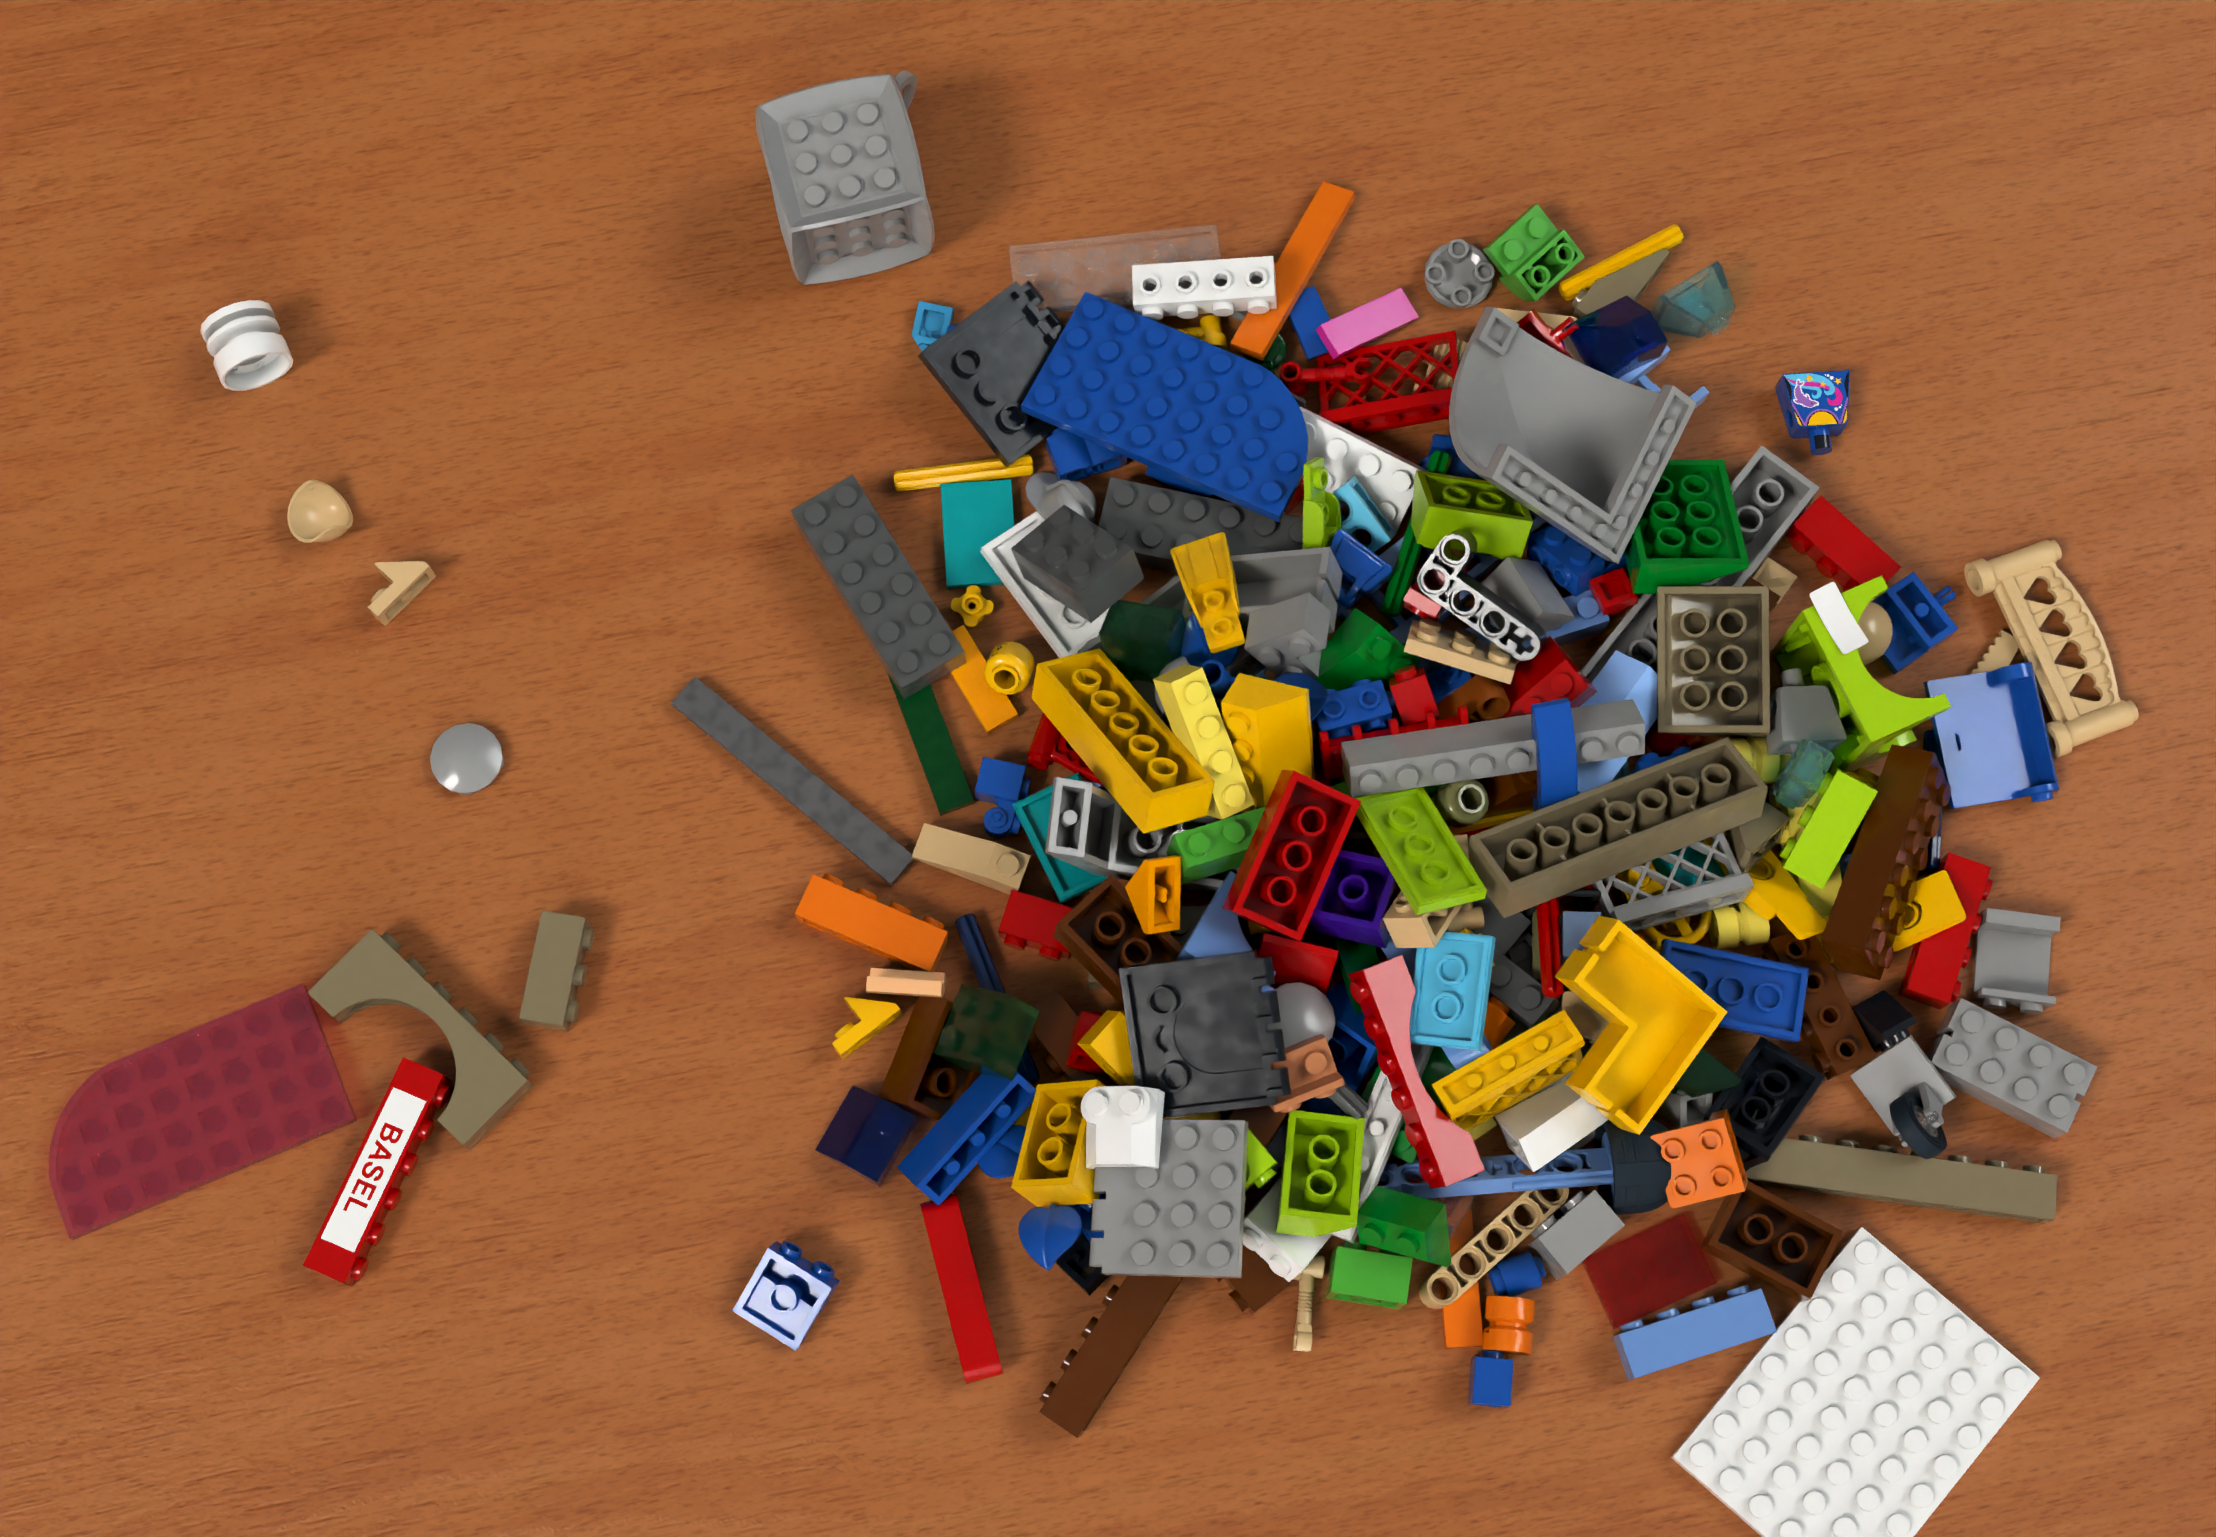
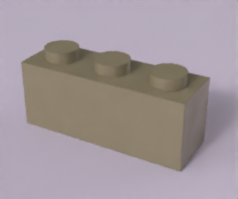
M542 910L519 1019L525 1025L569 1032L570 1022H576L579 1013V1001L575 1000L578 986L583 987L587 974V965L583 964L585 950L590 951L594 941V929H590L591 924L586 917Z

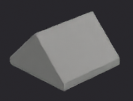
M1508 556L1481 583L1539 624L1545 632L1574 620V615L1538 561ZM1490 612L1489 617L1495 627L1504 628V617L1498 612ZM1515 625L1506 635L1510 638L1518 626ZM1526 635L1523 637L1524 642L1532 639V637Z

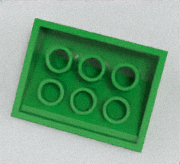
M1724 460L1668 461L1624 551L1633 594H1657V587H1691L1748 569L1749 559Z

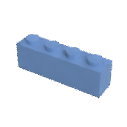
M1749 1285L1741 1286L1727 1291L1729 1299L1715 1303L1713 1296L1692 1302L1693 1310L1683 1314H1679L1678 1308L1670 1309L1656 1314L1658 1322L1644 1326L1642 1319L1621 1325L1622 1333L1613 1336L1627 1380L1776 1333L1777 1330L1762 1288L1750 1291Z

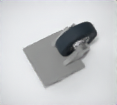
M1912 1035L1850 1074V1077L1892 1134L1898 1136L1902 1141V1146H1909L1924 1159H1931L1946 1149L1947 1140L1941 1127L1944 1124L1941 1115L1943 1105L1954 1099L1956 1095Z

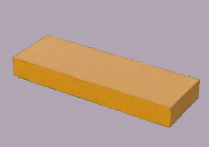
M962 625L952 632L965 651L966 663L950 672L988 735L1018 718V713L1007 695L996 692L987 683L984 674L986 660L965 626Z

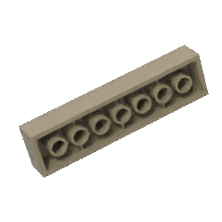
M1727 737L1470 836L1468 846L1469 861L1486 887V894L1502 917L1506 918L1760 818L1768 787Z

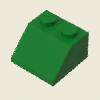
M1376 1186L1358 1210L1357 1228L1359 1243L1449 1267L1451 1264L1446 1205Z

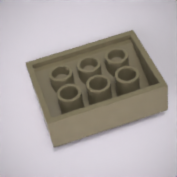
M1769 586L1657 587V733L1713 737H1766L1770 733Z

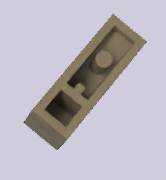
M1663 248L1596 280L1588 291L1582 288L1571 304L1575 308L1572 316L1581 321L1586 320L1593 323L1599 329V332L1604 334L1601 342L1605 344L1664 266L1670 252Z

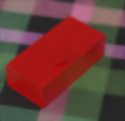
M1282 770L1222 909L1286 938L1301 942L1361 801L1294 770Z

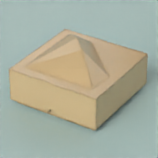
M1769 557L1766 558L1753 577L1754 580L1764 586H1769L1771 591L1781 596L1775 608L1797 578L1796 575Z

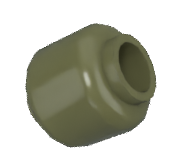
M1476 779L1443 784L1435 794L1434 805L1447 826L1462 828L1475 824L1484 817L1488 810L1489 799L1483 785Z

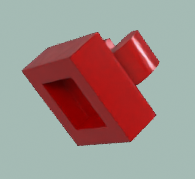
M1623 568L1589 580V588L1603 616L1620 613L1626 607L1637 604L1638 596L1633 594L1631 582Z

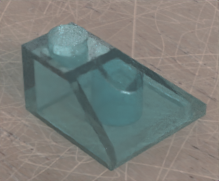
M1716 261L1659 296L1648 320L1650 327L1701 338L1709 332L1716 335L1723 331L1730 324L1729 319L1735 309V305L1719 261Z

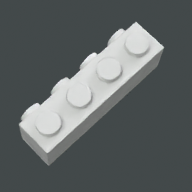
M1273 256L1132 265L1134 310L1136 313L1155 321L1161 320L1163 316L1177 315L1183 319H1191L1197 317L1198 314L1213 313L1216 316H1229L1237 311L1263 314L1268 312L1269 309H1277L1276 272Z

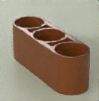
M1475 675L1437 703L1440 716L1435 717V720L1457 717L1458 707L1464 705L1467 707L1469 723L1500 719L1508 712L1510 702L1500 681Z

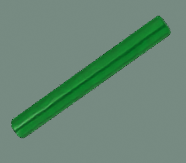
M1436 450L1431 454L1426 472L1447 475L1452 460L1451 455ZM1412 515L1381 606V611L1391 617H1397L1402 613L1405 604L1403 599L1410 588L1423 549V545L1417 544L1411 527Z

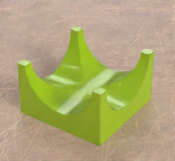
M1881 575L1841 593L1857 624L1866 606L1872 600L1888 590V586ZM1814 605L1801 611L1771 651L1782 672L1794 668L1801 669L1805 686L1824 685L1828 688L1847 739L1833 752L1824 753L1831 768L1834 765L1845 772L1854 771L1887 756L1892 744L1904 747L1914 744L1917 739L1911 728L1947 711L1951 707L1945 694L1930 698H1910L1898 695L1884 688L1869 674L1863 665L1858 648L1847 654H1843Z

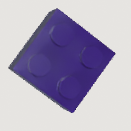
M1340 850L1310 918V923L1315 933L1387 948L1390 934L1382 918L1401 889L1382 858Z

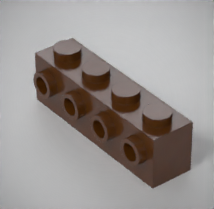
M1790 931L1770 940L1761 947L1764 952L1762 953V959L1809 968L1800 1036L1803 1040H1808L1814 1052L1812 1054L1813 1063L1820 1073L1825 1074L1827 1080L1859 1067L1877 1057L1815 935L1799 940Z

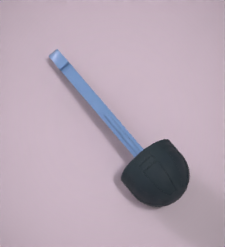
M1651 1119L1641 1134L1638 1135L1622 1130L1608 1120L1595 1129L1593 1149L1564 1151L1536 1170L1537 1173L1534 1175H1524L1519 1172L1520 1170L1530 1168L1515 1154L1480 1157L1485 1169L1484 1171L1475 1174L1473 1178H1465L1447 1187L1430 1189L1429 1184L1426 1182L1413 1184L1406 1181L1410 1178L1423 1179L1419 1171V1162L1414 1164L1406 1163L1399 1167L1396 1164H1386L1379 1181L1387 1183V1185L1381 1187L1425 1199L1598 1185L1600 1196L1616 1215L1644 1213L1657 1209L1668 1202L1665 1189L1671 1179V1164L1662 1157L1661 1146L1650 1138L1653 1134L1668 1129ZM1566 1166L1573 1168L1574 1171L1562 1172L1556 1168Z

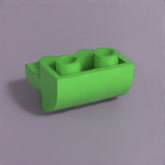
M1538 204L1531 205L1483 249L1502 274L1498 279L1513 294L1527 302L1537 301L1585 257L1564 229L1558 231Z

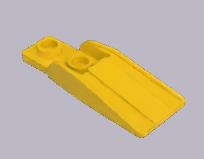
M1220 532L1172 548L1170 553L1184 593L1200 627L1204 630L1210 652L1214 654L1244 644L1245 637L1238 617L1240 616L1236 577L1225 533Z
M1713 837L1704 839L1703 844L1711 847L1714 841ZM1770 850L1748 871L1754 886L1743 902L1763 919H1773L1777 916L1799 940L1824 932L1827 922L1807 901L1808 898L1796 881L1782 867L1780 860ZM1715 860L1725 876L1730 875L1726 865Z
M1941 870L1916 881V894L1914 900L1911 903H1907L1904 912V929L1901 935H1896L1892 946L1893 952L1909 947L1966 919L1965 911L1947 871ZM1824 932L1816 934L1815 936L1821 948L1823 949L1829 963H1833L1830 955L1828 954L1824 944L1821 941Z

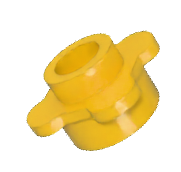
M976 585L968 586L965 594L951 601L952 611L959 613L967 627H975L986 615H990L994 609L993 602L986 600L981 595V589ZM971 603L976 605L974 609L969 608Z

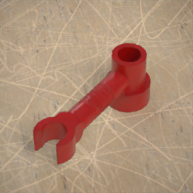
M1363 357L1357 358L1343 366L1321 367L1317 369H1301L1297 363L1287 362L1280 368L1279 379L1291 393L1301 397L1307 392L1309 383L1317 381L1347 380L1355 381L1358 384H1367L1372 381L1370 374L1360 375L1356 372L1359 368L1370 367L1371 364L1369 359Z

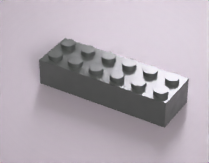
M854 475L847 477L791 510L794 524L904 699L966 663L965 651Z
M1110 477L1099 527L1132 547L1140 567L1178 574L1170 550L1220 532H1224L1226 535L1231 556L1301 550L1303 548V517L1284 514L1280 522H1276L1232 502Z

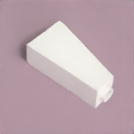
M1568 1079L1495 1116L1508 1147L1533 1172L1608 1121L1604 1115L1595 1109V1105L1589 1104L1565 1084Z

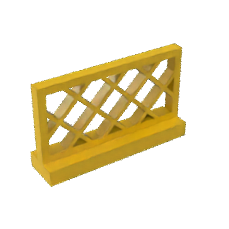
M1562 1010L1433 1083V1091L1440 1100L1443 1113L1457 1126L1465 1131H1469L1573 1072L1583 1059L1581 1047L1585 1046L1584 1038L1566 1011Z

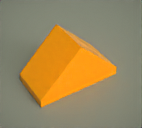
M1173 855L1145 859L1125 886L1141 928L1147 935L1180 930L1181 856Z

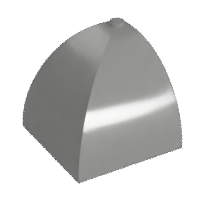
M1486 306L1466 346L1456 372L1450 398L1449 427L1455 451L1470 470L1591 552L1607 561L1618 564L1697 402L1674 385L1664 384L1659 393L1627 383L1584 365L1528 334L1519 327L1518 323L1497 308Z

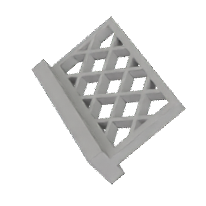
M1722 832L1712 836L1714 841L1711 847L1701 842L1688 846L1707 855L1702 868L1682 859L1687 849L1686 846L1681 848L1678 857L1671 853L1659 857L1674 865L1669 877L1650 869L1651 861L1645 863V866L1638 865L1630 868L1640 873L1635 887L1615 878L1616 874L1591 885L1594 890L1601 892L1599 903L1605 916L1619 919L1635 932L1744 901L1754 884L1748 872L1742 874ZM1711 858L1724 863L1730 875L1719 877L1707 871L1706 869ZM1678 867L1698 876L1694 885L1685 886L1673 880ZM1645 875L1664 885L1661 894L1653 896L1639 889ZM1611 886L1631 895L1627 904L1613 906L1608 895Z

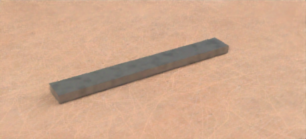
M694 677L671 702L675 709L890 886L894 885L915 860L911 858L912 854L697 677Z

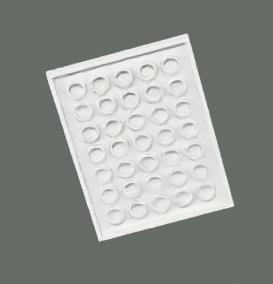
M1860 1227L1827 1265L1812 1298L1795 1304L1777 1326V1332L1768 1337L1672 1454L1671 1458L1762 1537H1914L2040 1377L1869 1232Z

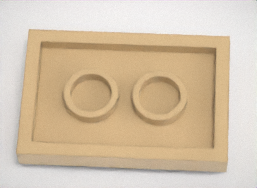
M1431 619L1412 620L1403 652L1511 684L1515 672L1516 658L1493 642L1488 643L1476 639L1477 636L1467 630L1456 629L1453 632L1443 629L1440 623Z

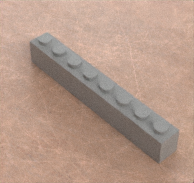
M1633 699L1571 708L1577 764L1645 754V722ZM1531 714L1341 742L1342 774L1351 797L1537 770L1536 743L1532 737Z

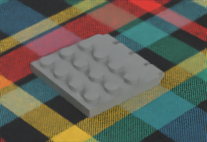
M1163 1119L1159 1168L1095 1167L1093 1192L1106 1194V1199L1093 1200L1091 1231L1104 1232V1238H1091L1089 1266L1102 1267V1273L1105 1275L1241 1278L1248 1122L1245 1120Z

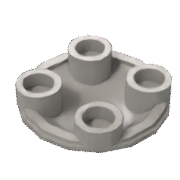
M1454 239L1449 244H1444L1432 252L1425 264L1424 280L1427 290L1437 302L1449 308L1464 309L1475 306L1486 297L1492 287L1495 271L1488 258L1480 249L1466 243L1462 239Z
M465 723L454 725L439 736L433 744L430 762L432 772L441 785L450 791L469 796L492 783L504 765V756L502 755L501 745L492 732L483 726Z
M1301 982L1286 983L1275 989L1277 991L1281 1022L1267 1024L1268 1030L1282 1029L1285 1048L1319 1034H1323L1327 1042H1329L1333 1036L1336 1022L1334 1009L1326 995L1316 987Z

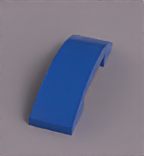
M1568 698L1531 704L1532 737L1536 743L1537 798H1533V812L1577 795L1576 741L1571 705Z

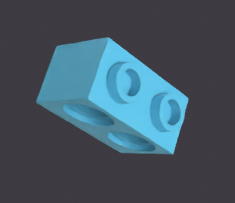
M1355 476L1332 492L1338 500L1346 502L1350 508L1349 515H1341V529L1357 541V529L1368 531L1372 541L1370 544L1363 545L1373 553L1397 534Z

